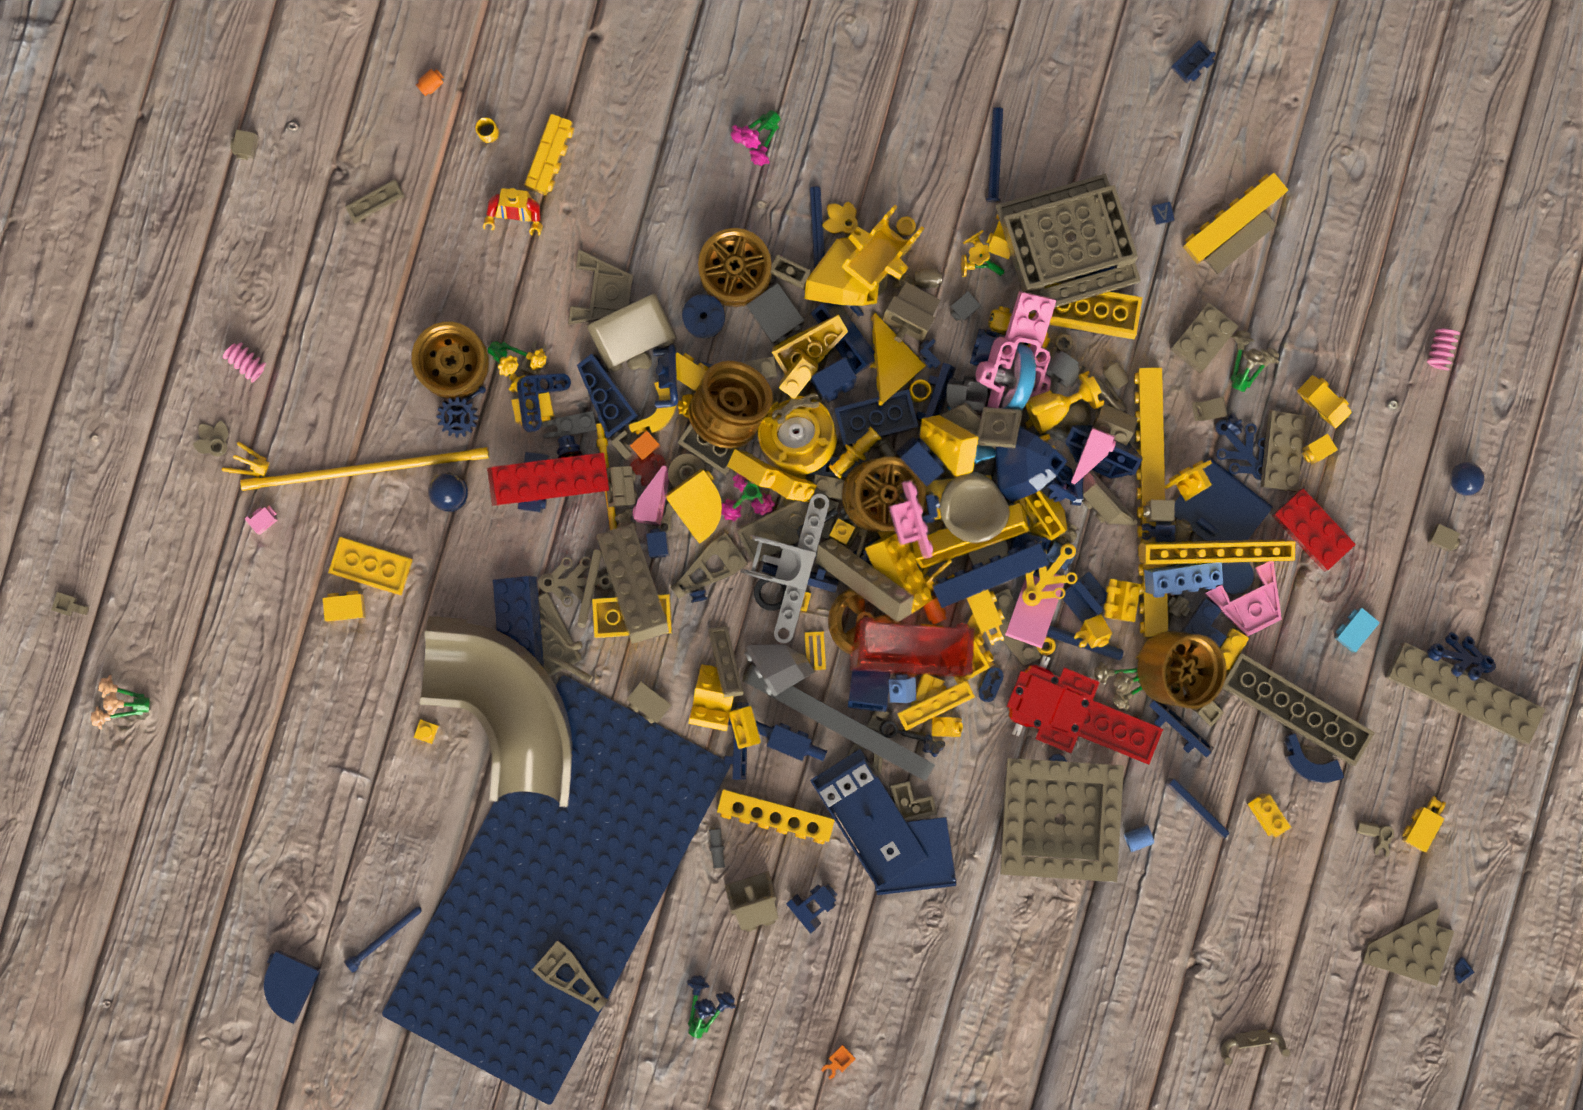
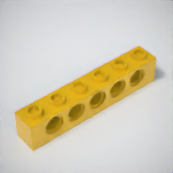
M725 789L722 791L717 810L718 813H721L720 817L731 820L732 816L739 818L738 822L750 825V821L758 823L757 827L769 829V826L774 827L776 832L787 834L788 831L795 833L794 837L806 839V836L814 838L813 842L824 844L825 841L829 842L835 821L833 818ZM741 802L744 810L741 813H736L733 810L734 803ZM754 807L761 808L762 816L759 818L753 817L751 810ZM778 812L781 815V820L778 823H773L770 820L771 813ZM791 817L799 819L800 824L798 827L792 828L789 826L788 821ZM810 822L818 824V830L815 833L807 830V825Z

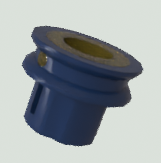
M566 435L558 439L559 448L556 451L559 455L558 458L582 455L581 447L576 444L574 436Z

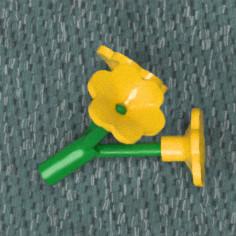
M983 230L963 242V244L973 243L975 247L969 249L970 262L967 261L966 255H962V277H966L968 270H975V268H988L999 276H1002L1005 272L1003 268L990 260V247L983 245L979 240L980 235L984 232Z

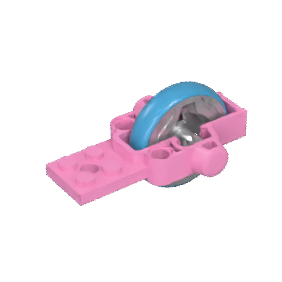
M1019 291L1006 336L999 337L994 341L988 361L980 362L976 369L975 377L977 382L991 389L987 407L1022 410L1030 397L1049 391L1051 379L1046 375V371L1050 361V353L1042 346L1055 307V299ZM1031 310H1036L1035 317L1029 319V312ZM1019 342L1030 343L1031 346L1028 347L1024 344H1020ZM1041 352V355L1036 358L1037 354Z

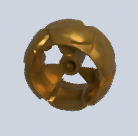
M848 588L833 602L829 611L828 627L833 641L842 651L858 658H871L884 653L895 643L900 633L901 620L897 622L887 614L873 618L872 614L865 612L864 597L853 589ZM848 606L858 615L856 619L857 626L844 633L841 620L842 614ZM863 616H867V619L870 618V623H867V626H862L863 623L860 624L859 620L863 619ZM873 626L885 632L878 641L872 644H860L863 630H868Z

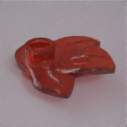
M651 452L643 460L638 456V459H635L630 466H632V471L636 475H641V485L648 486L660 468L666 465V462L662 455ZM655 460L658 461V465L656 467L653 466V462Z

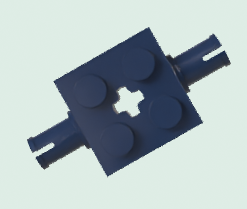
M756 720L759 735L769 740L767 747L800 761H803L804 756L807 755L824 761L828 750L813 745L811 739L808 738L809 734L798 730V733L790 731L791 727L780 723L779 726L770 727Z

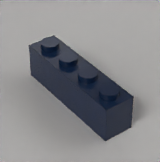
M823 302L810 313L818 324L839 314L848 332L835 345V348L843 358H846L855 375L869 368L875 362V351L841 305Z

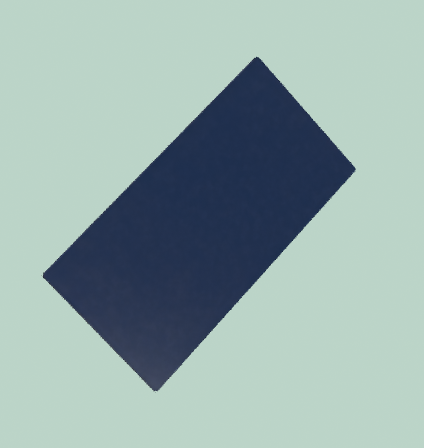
M565 675L561 676L556 688L567 712L572 738L568 807L560 806L556 799L548 795L535 792H512L502 795L494 802L382 1012V1016L547 1105L553 1103L603 1007L597 1012L585 1002L546 983L532 969L559 940L575 955L601 995L608 999L731 766L730 764H725L724 759L656 723L651 724L643 716ZM564 963L556 972V977L564 982H570L575 976L574 970L568 963ZM581 978L573 984V989L580 994H586L589 990L588 985ZM598 997L594 998V1003L599 1000Z

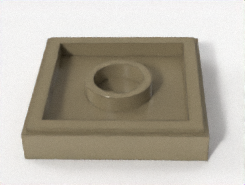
M983 407L977 444L1015 448L1022 411Z

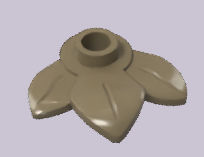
M219 421L214 428L206 424H200V440L194 442L193 446L202 454L210 453L217 457L224 455L227 451L226 439L229 435L227 426L222 421ZM216 444L221 445V449L218 451L215 450Z

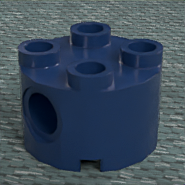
M979 328L970 364L978 366L980 362L988 361L994 341L999 337H1005V334Z

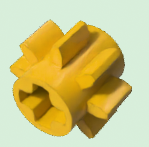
M693 394L683 395L681 401L679 400L677 404L679 414H683L686 418H689L688 407Z

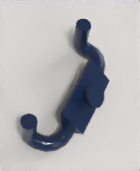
M670 344L668 348L653 349L654 357L662 356L658 358V365L656 367L659 388H670L671 398L670 400L655 401L656 408L674 407L679 402L676 346Z

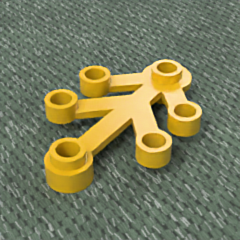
M1067 543L1061 547L1060 556L1048 571L1046 566L1039 568L1040 581L1036 586L1033 579L1034 571L1026 574L1027 589L1022 594L1025 604L1035 606L1040 603L1041 599L1064 598L1065 591L1063 588H1056L1054 591H1042V589L1050 584H1074L1077 581V575L1072 572L1067 575L1054 576L1066 559L1075 556L1076 549L1072 544ZM1067 547L1072 549V553L1070 555L1065 554V549ZM1069 575L1075 576V580L1073 582L1068 581ZM1057 590H1062L1063 595L1061 597L1056 596ZM1030 593H1034L1036 595V598L1034 600H1030L1028 598V595Z

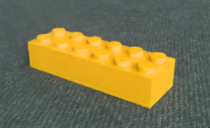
M1061 283L1045 285L1044 289L1060 285ZM1106 292L1054 308L1049 325L1135 339L1143 297ZM1029 313V314H1028V318H1029V319L1034 318L1035 315H1036V313L1031 314V315H1030V313Z

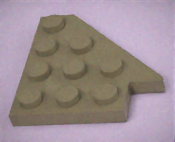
M1435 908L1368 943L1362 963L1437 986L1454 931L1436 925L1441 909Z

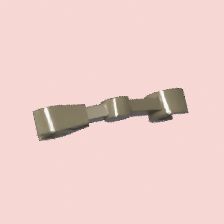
M812 393L802 399H791L784 408L775 410L772 413L773 419L781 415L782 417L777 422L782 424L786 419L785 416L797 407H818L819 401L811 402L812 399H819L818 395Z
M670 503L667 504L665 515L661 521V525L664 523L668 524L667 533L671 530V516L674 511Z

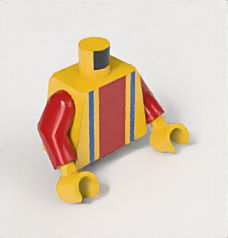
M502 188L500 194H496L489 199L486 212L487 217H485L483 224L484 229L486 224H491L492 231L494 230L495 219L493 217L496 216V218L533 221L529 230L530 234L533 235L534 229L539 232L538 235L541 234L543 226L539 222L540 205L531 198L529 192L514 188Z

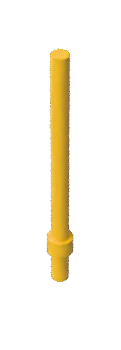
M599 423L596 424L598 437L596 444L599 447V452L605 455L607 469L609 468L607 454L608 439L605 438V431L602 424ZM605 491L610 530L617 528L615 507H608L607 491Z

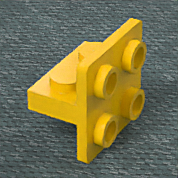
M1201 460L1192 465L1193 469L1192 467L1183 469L1179 472L1180 475L1176 474L1168 479L1170 483L1164 486L1165 489L1176 485L1185 501L1196 496L1212 485L1203 470L1212 464L1211 460L1205 463Z

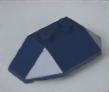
M1073 425L1065 440L1076 463L1080 460L1093 425ZM1116 441L1113 452L1109 451L1108 455L1091 470L1110 479L1127 475L1131 476L1135 475L1143 457L1129 442L1126 446Z

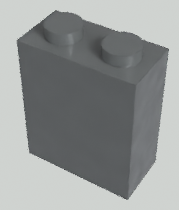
M778 283L746 305L772 344L776 342L780 344L787 339L786 335L790 332L796 333L803 328L804 319Z

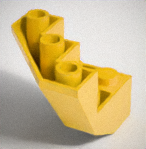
M848 237L836 239L807 278L804 299L838 305L865 306L877 304L879 284L871 292L842 268L847 258L857 247Z

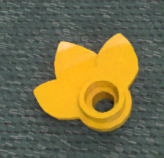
M847 201L843 207L836 203L827 205V213L830 219L822 224L825 230L834 234L840 232L851 234L858 227V221L855 218L856 209L853 204ZM849 221L852 225L847 226L845 222Z

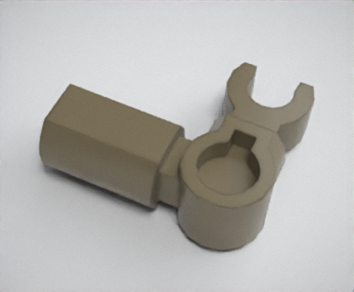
M1359 820L1356 833L1373 837L1379 835V844L1375 846L1374 853L1378 855L1379 850L1384 848V856L1388 857L1390 854L1388 844L1391 843V839L1394 837V830L1388 825L1379 827L1378 824Z

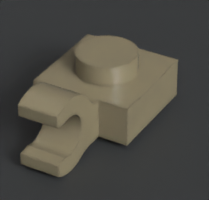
M57 592L51 610L72 616L73 611L87 615L89 608L76 604L77 598Z

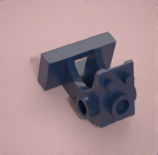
M829 883L822 886L818 884L810 891L812 895L804 901L796 894L786 903L810 934L821 924L817 916L824 910L829 912L836 906L834 902L836 901L835 896L838 894ZM813 899L821 907L814 913L807 905Z

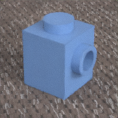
M896 674V678L889 679L890 702L908 703L915 701V677H908V674Z

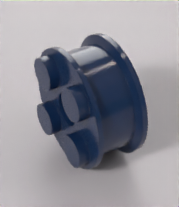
M700 294L686 302L682 312V319L690 334L697 338L706 339L717 335L721 331L725 323V312L721 303L715 297ZM706 314L707 317L705 319H701V315Z

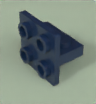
M1087 572L1065 590V596L1062 600L1083 624L1085 620L1095 617L1104 610L1107 592L1094 576Z

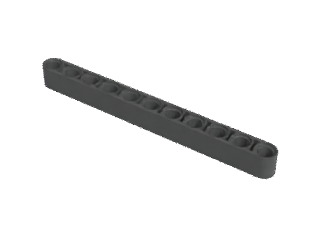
M751 664L742 681L769 695L763 686L766 682L763 677H758L754 671L756 666ZM793 686L776 696L773 694L769 695L924 781H927L935 766L934 763Z

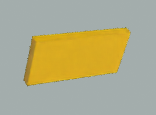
M339 537L328 573L402 596L413 559Z

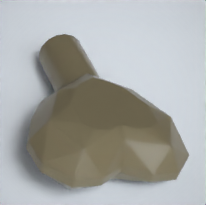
M644 352L627 360V365L631 370L638 368L649 369L652 365V360L649 354Z

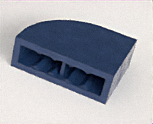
M278 950L275 953H271L267 961L269 967L264 978V994L273 1012L283 1020L294 1024L300 1016L321 969Z

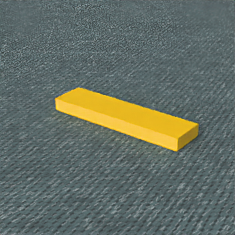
M965 680L897 714L906 731L975 696L968 681Z

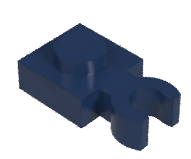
M1156 521V526L1148 523L1142 524V530L1149 531L1148 533H1142V539L1149 540L1155 537L1156 542H1175V521Z

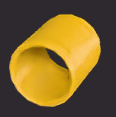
M488 117L477 121L475 130L480 139L486 143L496 141L499 136V129L495 122ZM489 124L494 126V130L490 135L483 136L480 134L483 126Z
M918 379L911 384L909 388L911 399L915 402H923L929 397L931 386L928 381ZM915 384L924 385L927 389L926 397H916L912 391Z

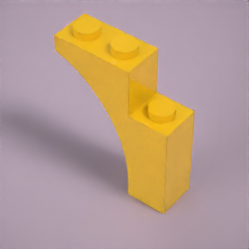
M734 449L727 467L760 487L771 488L787 499L810 502L817 487L813 482L784 472L743 450Z

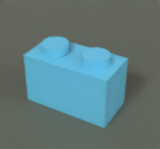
M1363 608L1354 609L1347 617L1349 621L1345 625L1341 624L1335 632L1337 633L1335 639L1352 653L1357 652L1380 623Z

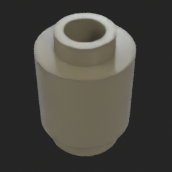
M919 269V271L915 272V286L920 287V289L938 288L939 284H942V272H938V269Z
M1111 361L1103 367L1105 370L1103 375L1112 387L1115 386L1117 390L1129 382L1127 373L1118 361L1115 364Z
M1177 519L1175 521V542H1185L1192 532L1191 524L1185 519Z

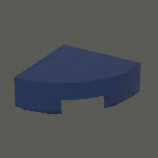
M1462 956L1458 959L1454 968V976L1458 984L1475 973Z

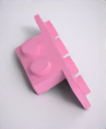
M911 481L903 482L902 485L907 502L889 507L899 544L918 540L923 558L932 557L933 547L927 539V526L922 521V508L916 500V487Z

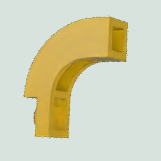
M659 381L655 382L659 400H670V388L660 389ZM677 405L674 407L657 408L652 416L630 424L631 433L640 435L645 433L647 428L651 429L652 434L659 432L672 420Z

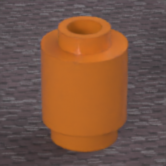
M430 69L418 79L419 82L416 86L425 96L431 95L444 83L442 81L444 77L437 69L434 71Z
M935 595L931 596L932 601L923 606L928 620L933 625L947 619L945 608H941Z

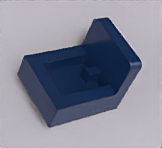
M933 338L931 341L927 339L920 346L922 350L919 354L923 358L922 362L929 369L932 367L936 370L941 362L929 350L936 343Z

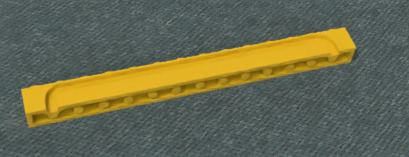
M1139 368L1137 373H1134V384H1137L1134 402L1135 404L1138 403V411H1135V417L1138 418V430H1135V441L1139 442V449H1136V451L1143 457L1136 471V480H1139L1140 487L1136 489L1137 499H1140V507H1137V518H1140V526H1137V536L1141 537V543L1156 542L1155 537L1149 540L1142 539V533L1149 532L1148 530H1142V524L1148 523L1156 526V522H1146V517H1143V506H1146L1150 500H1165L1162 368ZM1138 564V575L1142 576V583H1139L1141 584L1139 595H1142V602H1139V614L1143 616V622L1139 623L1140 633H1143V637H1154L1161 632L1168 631L1167 593H1165L1164 597H1153L1152 594L1146 593L1144 570L1165 567L1167 564Z

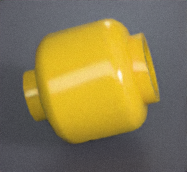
M999 306V309L991 311L988 321V327L991 328V331L1006 335L1012 316L1010 308Z

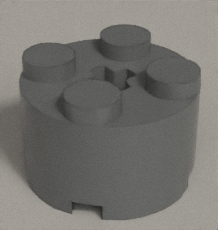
M1053 347L1050 352V361L1046 374L1050 377L1053 375L1058 377V382L1066 388L1069 385L1073 387L1079 379V375L1083 373L1086 367L1082 366L1079 368L1078 361L1063 351H1060V353L1055 352L1057 348Z

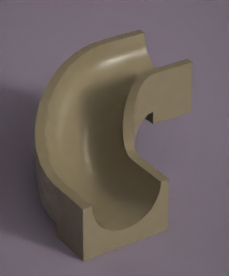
M429 616L425 629V662L420 704L463 708L474 714L480 721L487 734L492 751L489 801H497L502 795L512 792H535L548 795L556 799L560 806L568 807L572 762L571 729L562 698L546 670L522 645L497 630L467 623V619Z

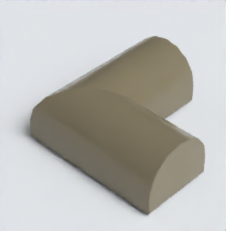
M910 781L891 785L895 804L905 821L937 814L933 795L914 799Z

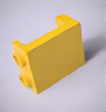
M1262 793L1247 803L1267 836L1273 835L1278 837L1291 828L1271 795Z

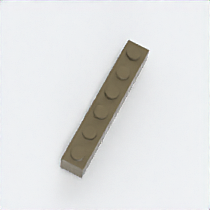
M830 538L818 545L816 559L818 565L898 622L911 615L913 595L835 539Z

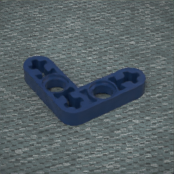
M563 373L533 375L518 380L519 406L522 426L525 431L534 432L542 426L538 394L567 390L571 385L568 375ZM541 379H545L547 381V389H543L541 387ZM561 380L564 381V385H554V382ZM524 383L530 384V387H524ZM527 399L533 402L532 409L526 407L525 402ZM529 421L535 422V425H529Z

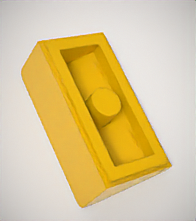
M748 706L729 711L738 749L760 744L761 740L752 707Z

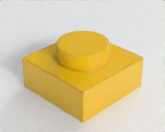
M420 719L414 738L433 744L439 726Z

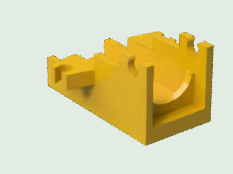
M896 205L885 214L883 219L870 233L857 227L848 237L857 249L847 258L842 268L871 292L888 273L897 279L901 278L909 268L901 259L907 254L925 229L921 226L908 240H904L889 228V219L898 206Z

